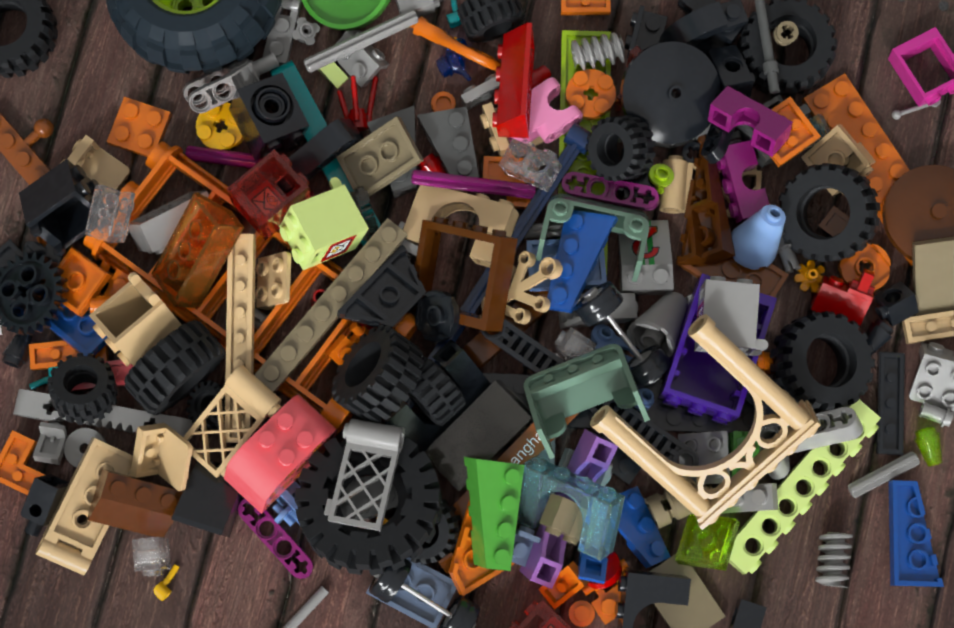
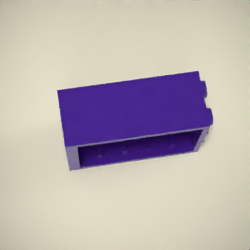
M702 273L695 283L676 349L671 357L672 363L666 372L658 398L663 399V404L678 408V405L687 407V412L702 416L704 413L713 416V421L727 425L728 422L732 423L739 418L748 390L708 352L694 351L695 341L688 335V330L697 319L699 289L706 279L710 280L711 277ZM760 292L756 339L765 338L777 300L775 297ZM759 356L748 357L756 364Z

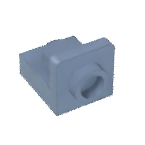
M521 525L519 530L516 529L512 563L523 567L526 566L533 543L540 544L541 538L534 536V530Z

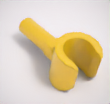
M175 564L166 578L154 588V594L161 601H164L172 593L167 585L180 568Z

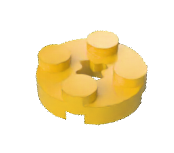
M226 102L198 115L196 133L205 147L228 151V149L239 146L244 140L229 110L231 103ZM224 121L228 128L227 130L222 129L221 133H218L215 125Z

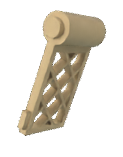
M670 155L668 159L663 160V164L672 169L674 179L669 186L664 187V193L660 194L659 211L670 214L685 213L690 182L693 180L692 173L693 170H696V166H694V163H688L683 160L682 156ZM757 166L751 171L742 173V178L744 176L755 177L754 188L751 190L761 189L762 171H758ZM722 188L723 197L730 203L728 194H725ZM728 208L726 210L727 217L732 218Z
M239 366L228 377L224 387L184 435L183 438L189 441L193 435L202 434L203 449H196L192 446V456L216 478L220 475L224 477L226 467L231 458L253 436L267 417L271 418L282 408L279 405L282 399L245 366ZM226 394L234 400L235 410L223 411L222 399ZM241 413H249L256 419L255 423L249 428H242ZM223 414H235L236 428H224ZM209 415H218L219 429L207 430L206 419ZM237 432L238 444L235 447H226L225 433ZM208 434H220L221 448H209ZM210 452H221L222 464L218 468L210 462Z

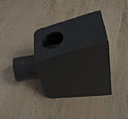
M53 474L34 478L21 511V516L28 519L24 532L32 536H39L43 526L49 524L69 482Z

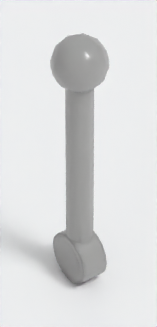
M941 99L930 106L938 107L941 103ZM925 104L921 107L917 105L902 111L894 110L892 118L898 120L902 115L929 106Z

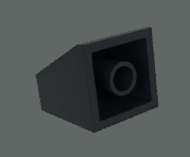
M210 460L215 467H219L220 463ZM196 461L187 481L186 489L183 490L171 520L230 538L238 514V505L242 501L243 496L224 480L222 475L216 478L202 464Z

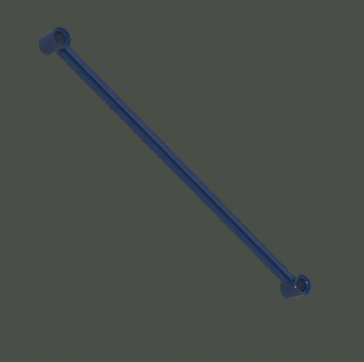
M577 123L572 125L563 142L567 146L516 222L511 236L518 239L516 250L579 153L586 155L588 152L585 148L586 144H589L587 136L591 132ZM489 267L485 269L459 310L476 313L486 294ZM459 324L454 335L446 341L438 342L428 358L437 364L432 356L450 339L456 343L466 326ZM408 398L406 403L407 406L412 410L415 404L410 398Z

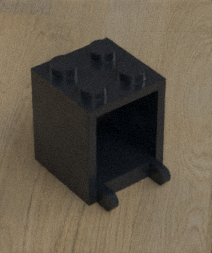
M68 159L61 162L19 192L25 223L30 228V233L34 237L40 236L50 244L57 256L64 255L67 247L108 219L105 210L107 205L102 198L100 184L95 179H89L79 165H74Z

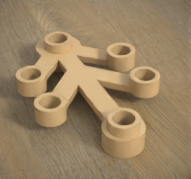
M523 251L519 255L517 269L513 265L512 283L507 303L515 299L532 306L535 311L545 313L550 308V300L546 297H536L526 292L547 278L553 280L560 277L563 267L559 260L546 257L540 262L539 271L524 280L527 269L534 266L536 256L531 252ZM485 297L483 298L481 303L482 310L484 306ZM506 305L505 315L513 318L516 323L525 325L530 321L531 313L529 310L523 308L515 309Z

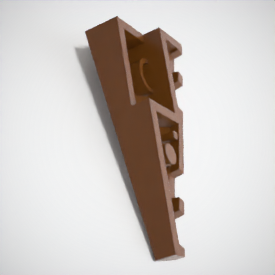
M706 134L698 137L700 150L698 158L694 159V166H696L695 178L690 182L684 216L687 219L685 234H681L680 241L683 243L681 256H677V264L680 265L717 264L735 256L717 163L710 164L701 155Z

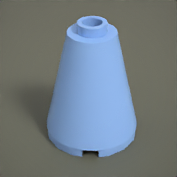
M766 205L731 232L735 251L733 259L737 263L752 270L770 266L776 258L786 220L784 211L776 205Z

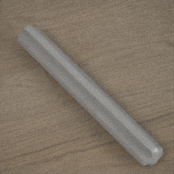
M411 9L305 58L304 65L308 72L316 71L418 23V16Z

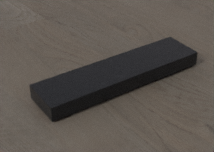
M877 353L876 414L881 419L876 423L879 426L876 431V454L903 455L905 353Z

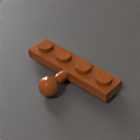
M0 112V152L24 180L31 185L51 170L31 146L40 138H48L53 134V123L45 118L37 120L34 124V131L24 139Z

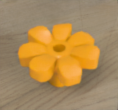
M809 260L806 266L799 264L801 269L797 272L800 274L794 276V281L796 283L801 282L799 289L802 292H806L810 287L811 292L815 293L823 277L821 274L825 272V269L822 265L815 267V261Z

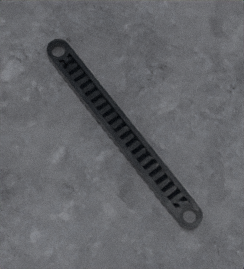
M505 319L502 331L498 334L491 335L487 331L481 330L482 335L487 340L534 373L566 362ZM614 399L588 409L595 414L600 408L608 405L667 459L678 464L679 456L687 453L692 457L691 466H698L699 458L694 450L651 420L645 422L642 414L635 409H621L616 405Z

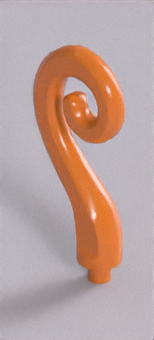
M422 16L418 19V23L410 26L413 28L414 35L422 36L436 44L447 47L494 71H496L497 66L501 67V61L476 48L460 43L448 32L430 23Z

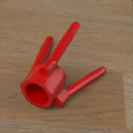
M355 75L351 76L353 109H350V114L342 91H337L344 118L351 119L359 131L368 130L367 122L372 121L378 76L373 78L367 113H365V109L358 106Z

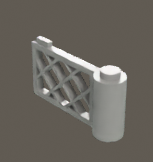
M352 418L350 423H345L343 429V438L346 439V446L333 499H327L324 515L328 516L327 520L329 522L381 531L398 457L404 444L405 428ZM351 452L363 453L367 460L353 469L349 462ZM380 457L391 458L389 467L379 473L373 462ZM371 465L376 476L363 484L357 472ZM354 475L361 486L347 494L343 488L344 481ZM387 475L386 482H385V481L383 480V477ZM380 480L384 485L383 493L373 499L366 488ZM364 490L371 501L356 509L350 498ZM341 492H343L345 496L340 499ZM348 500L354 512L347 517L336 516L338 506ZM379 501H381L380 507H378L376 504ZM374 505L378 511L376 523L364 521L360 514ZM358 516L360 520H355L353 518Z

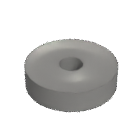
M80 428L72 432L66 439L64 454L68 462L77 468L84 454L82 447L85 444H89L92 437L106 443L103 435L91 428Z

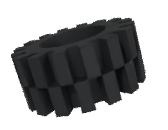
M207 380V382H200L201 386L196 385L194 387L196 392L191 391L189 395L192 396V399H187L186 403L190 405V407L186 408V412L190 413L188 418L192 420L193 424L224 385ZM225 396L222 399L223 411H225ZM209 415L207 417V429H218V415Z

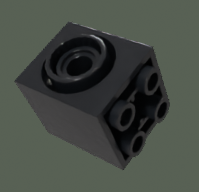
M283 73L237 89L229 107L255 161L262 158L266 161L274 158L278 154L277 152L283 150L289 152L298 148L309 127Z

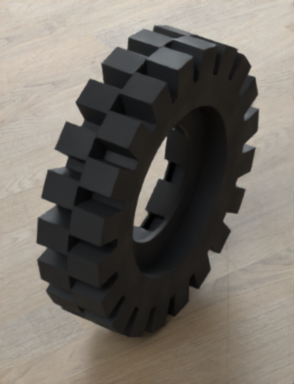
M334 437L324 443L326 451L323 454L316 450L308 459L311 467L309 469L303 468L298 478L301 487L296 488L295 503L298 507L295 510L298 522L307 541L321 559L325 557L329 565L341 570L342 566L346 567L348 573L362 575L363 570H369L371 575L384 574V567L391 566L393 571L406 565L404 559L410 556L414 560L423 552L422 544L424 542L430 544L436 533L434 526L440 523L442 495L431 460L424 451H419L418 445L408 437L404 440L392 482L398 494V506L392 518L382 525L381 531L333 523L327 520L328 516L324 515L327 499H333L346 439L338 442ZM352 451L349 462L354 469L367 459L363 453ZM380 457L373 462L379 473L389 467L391 458ZM368 465L357 472V475L361 477L376 475L371 465ZM354 475L344 481V490L349 483L356 479ZM340 505L337 508L336 516L344 517Z

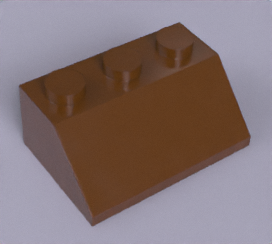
M102 469L87 520L163 539L174 521L171 519L183 491H177L174 487Z

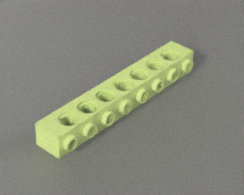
M860 399L847 407L852 408L863 425L862 434L854 440L837 443L841 448L839 456H835L830 452V445L808 450L777 486L778 510L755 511L720 551L719 554L742 575L748 572L753 574L762 563L759 560L765 552L770 554L779 544L776 539L783 532L786 535L796 523L793 519L799 513L804 515L812 506L810 500L815 494L820 496L829 486L826 481L832 474L837 476L845 468L844 460L849 455L854 457L862 448L860 442L865 436L870 438L877 431L879 426L876 423L881 417ZM815 461L823 464L824 473L822 475H817L813 471ZM798 481H803L807 484L808 490L805 495L798 493L796 490ZM781 500H786L790 503L791 511L788 514L780 511L779 504ZM765 519L771 520L774 524V531L771 534L766 533L762 528V523ZM749 538L757 543L758 547L755 553H749L745 548V543Z

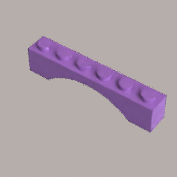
M584 429L555 495L565 497L580 505L591 486L608 470L618 446L609 439ZM540 524L535 536L541 538L540 544L533 543L526 566H521L519 571L530 581L552 589L563 566L567 542L562 540L564 535L561 534L560 537L545 532L546 526Z

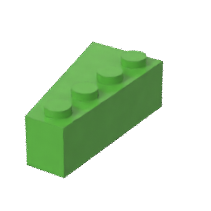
M464 457V464L467 466L468 475L466 486L470 497V506L468 508L469 516L472 519L471 540L474 565L486 569L511 571L524 465Z

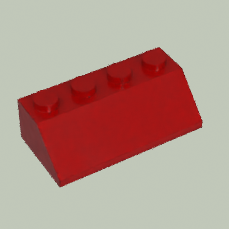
M525 23L503 34V44H498V59H502L501 67L497 66L496 82H500V86L494 92V104L498 105V112H493L492 126L497 127L498 137L529 138L535 54L532 23Z

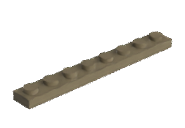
M387 218L260 367L255 376L275 393L339 318L337 311L390 258L408 234Z

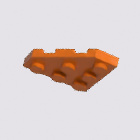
M470 500L448 571L459 595L465 596L504 571L486 569L474 565L471 540L472 519L469 516L468 508Z

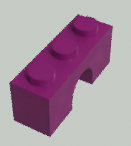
M729 86L710 104L708 116L710 123L728 133L738 125L752 127L754 130L751 146L771 157L789 139L793 123L785 116L772 111L763 104L752 100Z
M751 140L729 145L724 157L717 162V168L722 171L724 178L722 180L723 190L725 194H728L730 200L729 212L731 217L735 218L736 225L743 223L761 208L769 205L765 188L751 190L742 181V173L751 171L758 165L754 147L751 146Z

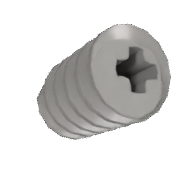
M615 32L610 34V39L605 34H602L600 42L596 36L591 37L590 44L586 38L581 39L580 46L576 40L571 41V53L575 69L577 64H579L583 71L586 70L587 62L594 69L598 60L602 67H604L608 58L612 65H615L616 57H619L621 62L625 63L623 40L621 35L618 38Z
M827 532V534L819 536V540L826 544L818 546V550L825 553V555L817 557V560L824 565L816 568V571L823 574V576L816 577V582L825 586L848 588L841 584V581L849 580V576L843 574L842 571L850 569V566L843 563V560L851 559V555L845 553L844 550L852 548V545L845 542V539L853 538V535Z

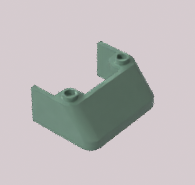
M563 193L553 195L547 206L536 260L541 261L550 221L556 223L567 222L572 217L573 210L617 216L618 221L611 232L624 234L630 239L639 241L632 281L637 282L649 233L648 216L640 210Z
M617 344L606 345L533 374L525 380L523 385L536 431L550 459L555 457L550 439L558 437L565 432L567 428L565 418L612 399L621 409H628L638 405L644 421L650 420L621 346Z

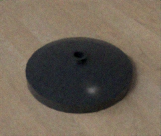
M674 41L656 43L639 52L627 66L620 86L621 106L624 115L638 117L641 119V123L645 122L648 125L647 130L652 131L654 135L651 137L652 141L663 144L683 143L697 137L711 124L708 121L710 104L721 93L720 79L711 60L696 47ZM673 89H676L675 98L671 94Z

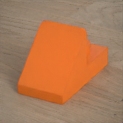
M572 561L560 571L552 589L541 586L538 590L555 610L590 581L578 579V566Z

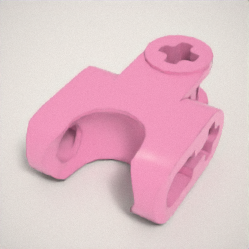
M550 77L532 89L529 138L508 137L509 142L513 146L524 147L539 136L545 143H551L568 132L574 123L579 124L581 122L583 113L577 106L572 105L564 110H555L549 106L550 102L560 93V83L556 78Z

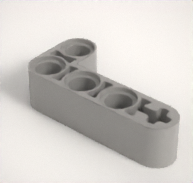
M841 407L816 413L821 426L812 437L806 438L799 444L794 453L854 440L862 434L863 425L855 411L850 407ZM777 423L763 426L760 437L764 439L772 438L779 432L781 426ZM789 456L782 459L774 471L767 473L772 479L780 480L788 475L790 471Z

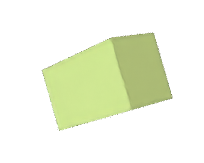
M335 62L318 69L337 89L349 79Z

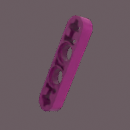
M569 172L562 179V187L566 194L613 205L651 211L658 206L660 200L657 190L648 185L627 181L604 180V177L579 172ZM576 178L578 184L585 185V180H589L586 185L587 193H583V187L575 186L574 190H571L567 183L572 182ZM595 183H603L605 191L601 195H594L591 192L592 186ZM621 187H626L630 190V195L625 200H619L616 197V192ZM634 190H638L637 194L639 196H646L647 193H651L654 201L651 200L648 204H645L644 199L636 197V203H634Z
M243 499L238 505V514L294 577L299 579L309 577L314 570V563L284 528L274 521L275 518L267 510L263 512L266 516L259 519L254 526L252 522L256 519L253 515L244 514L246 512L244 506L247 503L251 504L246 499ZM254 508V511L257 513V515L261 516L262 514L256 508ZM265 521H270L274 525V532L270 536H264L260 532V527ZM287 540L291 543L292 549L288 555L283 556L279 554L277 547L281 541ZM297 550L300 555L296 556V558L300 562L307 561L308 563L306 566L308 571L306 573H297L296 569L298 566L294 561H291L290 564L286 562V560L295 555Z

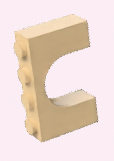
M419 185L403 231L408 234L405 240L418 246L422 220L433 221L434 216L446 218L457 211H470L478 215L480 226L488 227L487 232L492 233L493 229L503 230L506 232V236L511 237L519 213L513 206V203L504 199H499V202L490 200V197L481 193H476L474 196L467 194V191ZM475 239L469 256L476 264L490 268L494 244Z

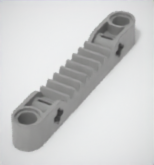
M24 389L18 390L13 415L48 422L67 421L66 417L61 418L58 411H49L50 406L54 407L50 394ZM112 405L113 410L110 413H104L105 418L102 420L96 418L94 419L95 423L92 424L84 421V424L88 426L94 425L99 428L103 426L117 431L123 429L128 433H131L133 430L136 434L139 426L166 423L182 437L193 425L190 419L164 414L152 415L147 413V411Z

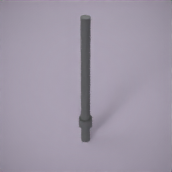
M754 0L765 62L762 64L764 75L767 76L770 94H776L780 92L777 77L779 67L778 61L774 59L765 0Z

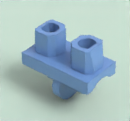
M295 481L276 499L278 503L273 506V509L278 514L274 520L277 524H280L282 521H285L289 526H292L295 522L299 524L295 510L298 509L295 503V491L300 486Z

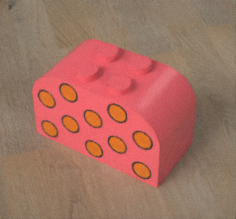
M298 394L290 399L241 446L229 461L224 480L262 514L300 476L302 469H307L310 466L308 459L317 450L322 454L326 450L324 443L334 438L338 430Z

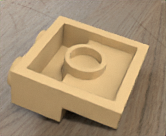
M841 124L836 125L801 157L807 166L814 164L822 165L823 163L842 165L858 171L863 177H867L874 170L871 166L876 162L860 142L856 143ZM827 189L832 196L841 193L835 189Z

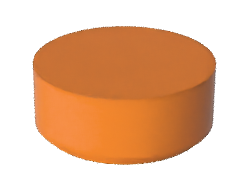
M442 91L436 93L431 100L432 111L456 108L455 98L449 92Z

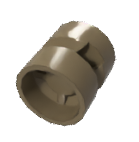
M664 489L663 495L655 493L644 498L658 529L671 524L673 518L680 520L692 514L666 489ZM665 503L669 508V510L665 511L663 508V504Z

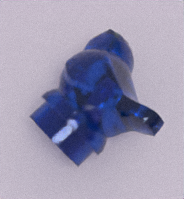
M454 37L457 41L467 46L463 38ZM447 48L445 55H441L439 59L435 60L443 78L452 77L454 73L462 75L468 82L472 80L466 71L465 57Z

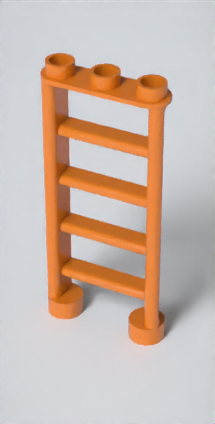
M162 141L153 148L147 157L146 166L151 169V172L140 186L134 181H130L121 189L115 199V206L121 209L109 225L103 222L87 233L83 245L92 251L91 257L97 261H102L103 259L110 261L113 270L116 271L117 268H123L129 273L136 272L173 314L186 323L193 320L202 322L224 347L226 352V331L210 319L227 298V270L197 309L162 285L182 259V252L189 240L188 237L192 235L193 230L204 220L205 216H208L211 211L221 208L225 203L258 227V230L255 232L256 259L272 238L290 251L292 249L288 242L282 239L279 226L272 230L246 202L244 197L183 154L181 147L177 145L171 147ZM178 169L210 192V194L178 239L170 244V249L164 252L147 274L114 249L129 231L126 223L138 218L170 176ZM327 260L302 270L290 286L289 302L276 305L254 334V373L266 362L259 354L320 273L334 281L344 269L333 261ZM410 312L394 330L410 340L417 330L415 316ZM346 319L340 321L298 379L294 381L288 377L278 389L290 399L299 394L338 430L336 435L343 430L345 423H348L354 414L336 403L333 397L328 404H325L308 390L332 360L325 354L328 348L341 334L348 338L352 333L349 327L354 321Z

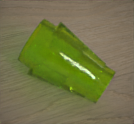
M928 427L915 431L916 438L914 440L927 466L943 463L940 433L936 432V428Z

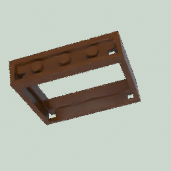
M434 216L433 221L422 220L415 269L417 277L422 282L426 292L432 291L441 232L494 244L482 315L459 310V324L483 331H502L518 239L506 236V232L503 230L493 229L492 233L487 232L488 227L473 225L472 228H468L467 222L453 220V223L450 224L448 223V218Z

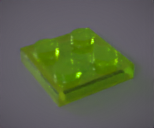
M692 513L687 518L675 561L680 565L726 571L740 522L737 518L719 516L715 523L706 526L702 530L698 525L696 516Z

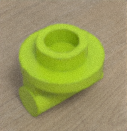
M661 163L653 165L648 174L649 180L654 184L658 194L664 193V187L669 186L674 179L672 169Z

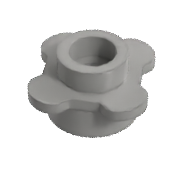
M300 17L297 19L296 29L292 31V38L311 46L315 43L314 37L320 31V26L317 23L312 24L308 22L304 17Z

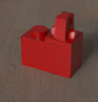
M864 268L859 280H849L847 285L836 276H830L829 278L823 275L811 301V310L820 313L830 311L834 312L835 315L841 313L848 317L847 322L854 320L860 326L874 298L873 292L875 287L871 286L874 272Z

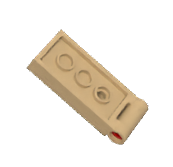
M95 437L91 438L36 549V555L81 575L86 574L109 525L87 520L101 471L105 469L134 477L130 474L133 455ZM79 515H86V520L83 523L77 522Z

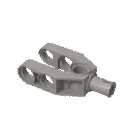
M271 52L254 62L245 58L240 62L235 61L223 65V70L206 73L186 83L183 88V96L194 112L205 113L232 100L237 89L260 81V75L280 67L275 54ZM214 76H221L220 78L210 82ZM224 83L222 87L216 89L219 84ZM191 87H199L188 96V91ZM229 91V93L226 96H218L222 93ZM201 94L198 99H193L196 95ZM206 102V104L203 107L194 106Z

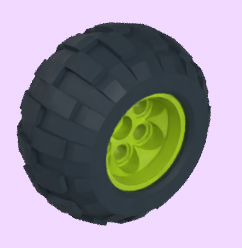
M106 0V4L118 32L139 56L151 64L164 66L169 71L190 74V71L203 70L204 73L223 70V65L236 59L240 62L254 52L253 47L261 39L265 40L275 24V16L282 4V0ZM185 7H192L191 11H182Z

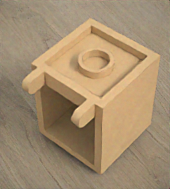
M132 272L128 275L129 282L89 315L96 323L92 328L102 339L105 336L108 337L104 341L114 353L118 350L121 351L117 356L126 366L130 364L135 366L136 362L147 351L153 348L161 339L168 336L173 330L175 331L181 326V323L158 295L151 290L136 272Z

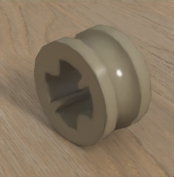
M783 21L774 29L773 38L777 44L788 46L797 39L799 34L798 28L791 21ZM782 28H784V31H785L786 29H788V30L790 31V34L788 35V37H787V36H786L785 38L782 37V35H781V33L783 32V29H782Z

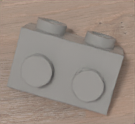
M346 31L336 44L346 39H349L361 33L362 31ZM372 45L337 60L350 76L355 75L356 83L361 88L366 87L380 69H386L389 66L383 52Z

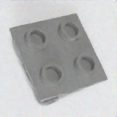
M728 431L678 434V440L694 450L698 455V466L713 463L729 454ZM687 453L681 454L679 456V464L691 466L692 457ZM728 467V468H726V470L728 471L729 476H730V469H729V467ZM720 474L707 475L704 484H721L724 477ZM691 477L696 482L697 477Z

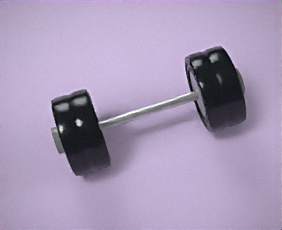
M608 281L588 290L576 304L574 311L586 326H592L607 318L635 355L628 362L638 389H641L659 380L668 370L672 361L658 344L652 345L640 353L610 315L620 306L624 298L615 285Z
M404 559L406 565L393 571L392 567L388 566L384 567V574L373 575L374 578L369 587V592L383 602L388 603L391 601L399 589L403 588L445 615L439 628H475L480 606L469 598L462 595L459 596L451 607L446 610L404 583L412 566L409 560Z

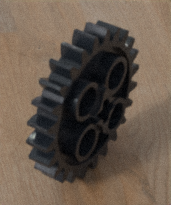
M25 252L24 257L15 255V262L7 260V269L0 267L2 273L0 277L1 326L7 327L8 331L20 335L28 334L32 336L34 331L42 333L43 326L51 328V319L59 320L56 312H64L60 304L61 302H67L68 299L62 297V295L69 291L68 288L62 287L68 280L61 276L64 270L57 267L59 263L51 260L48 256L36 252L33 255Z

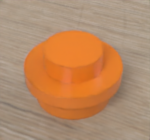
M580 600L571 605L569 618L574 625L585 627L594 620L595 611L589 602Z

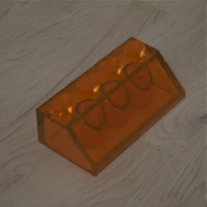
M194 192L151 273L174 307L200 308L244 229L231 210L200 193Z

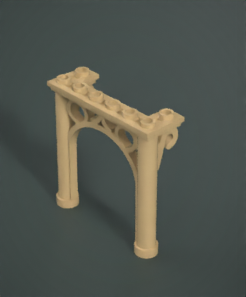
M707 314L700 316L692 323L688 330V335L750 392L755 405V415L751 429L743 442L733 452L710 464L700 466L681 465L662 455L608 405L600 408L590 421L592 428L598 433H603L693 513L702 530L706 526L715 523L723 511L733 507L738 502L740 496L747 490H752L765 474L774 471L782 459L793 454L797 450L798 445L806 438L812 437L821 426L808 400L805 402L800 400L797 403L787 391L777 385L715 326V321ZM761 400L777 414L763 415ZM771 423H777L781 426L779 432L772 438L764 439L760 437L762 426ZM757 441L758 445L764 449L752 458L753 452L756 449L754 443ZM728 467L730 471H732L735 468H741L731 478L729 476L728 471L726 470V468ZM720 474L724 477L722 483L716 488H713L711 485L709 487L703 486L707 475ZM691 477H697L696 482Z

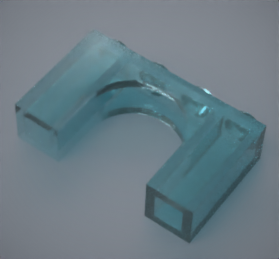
M535 456L522 464L524 465L517 518L518 523L531 529L538 527L550 494L561 492L576 502L582 514L583 526L578 551L599 561L614 551L625 500L624 495L617 493L611 487H604L593 482L591 478L574 474L566 467H558L549 463L543 457Z

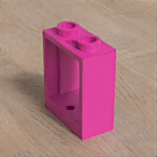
M936 27L892 49L888 60L918 107L928 104V106L933 105L942 98V95L948 92L950 95L954 94V54ZM931 48L951 80L925 93L905 61Z

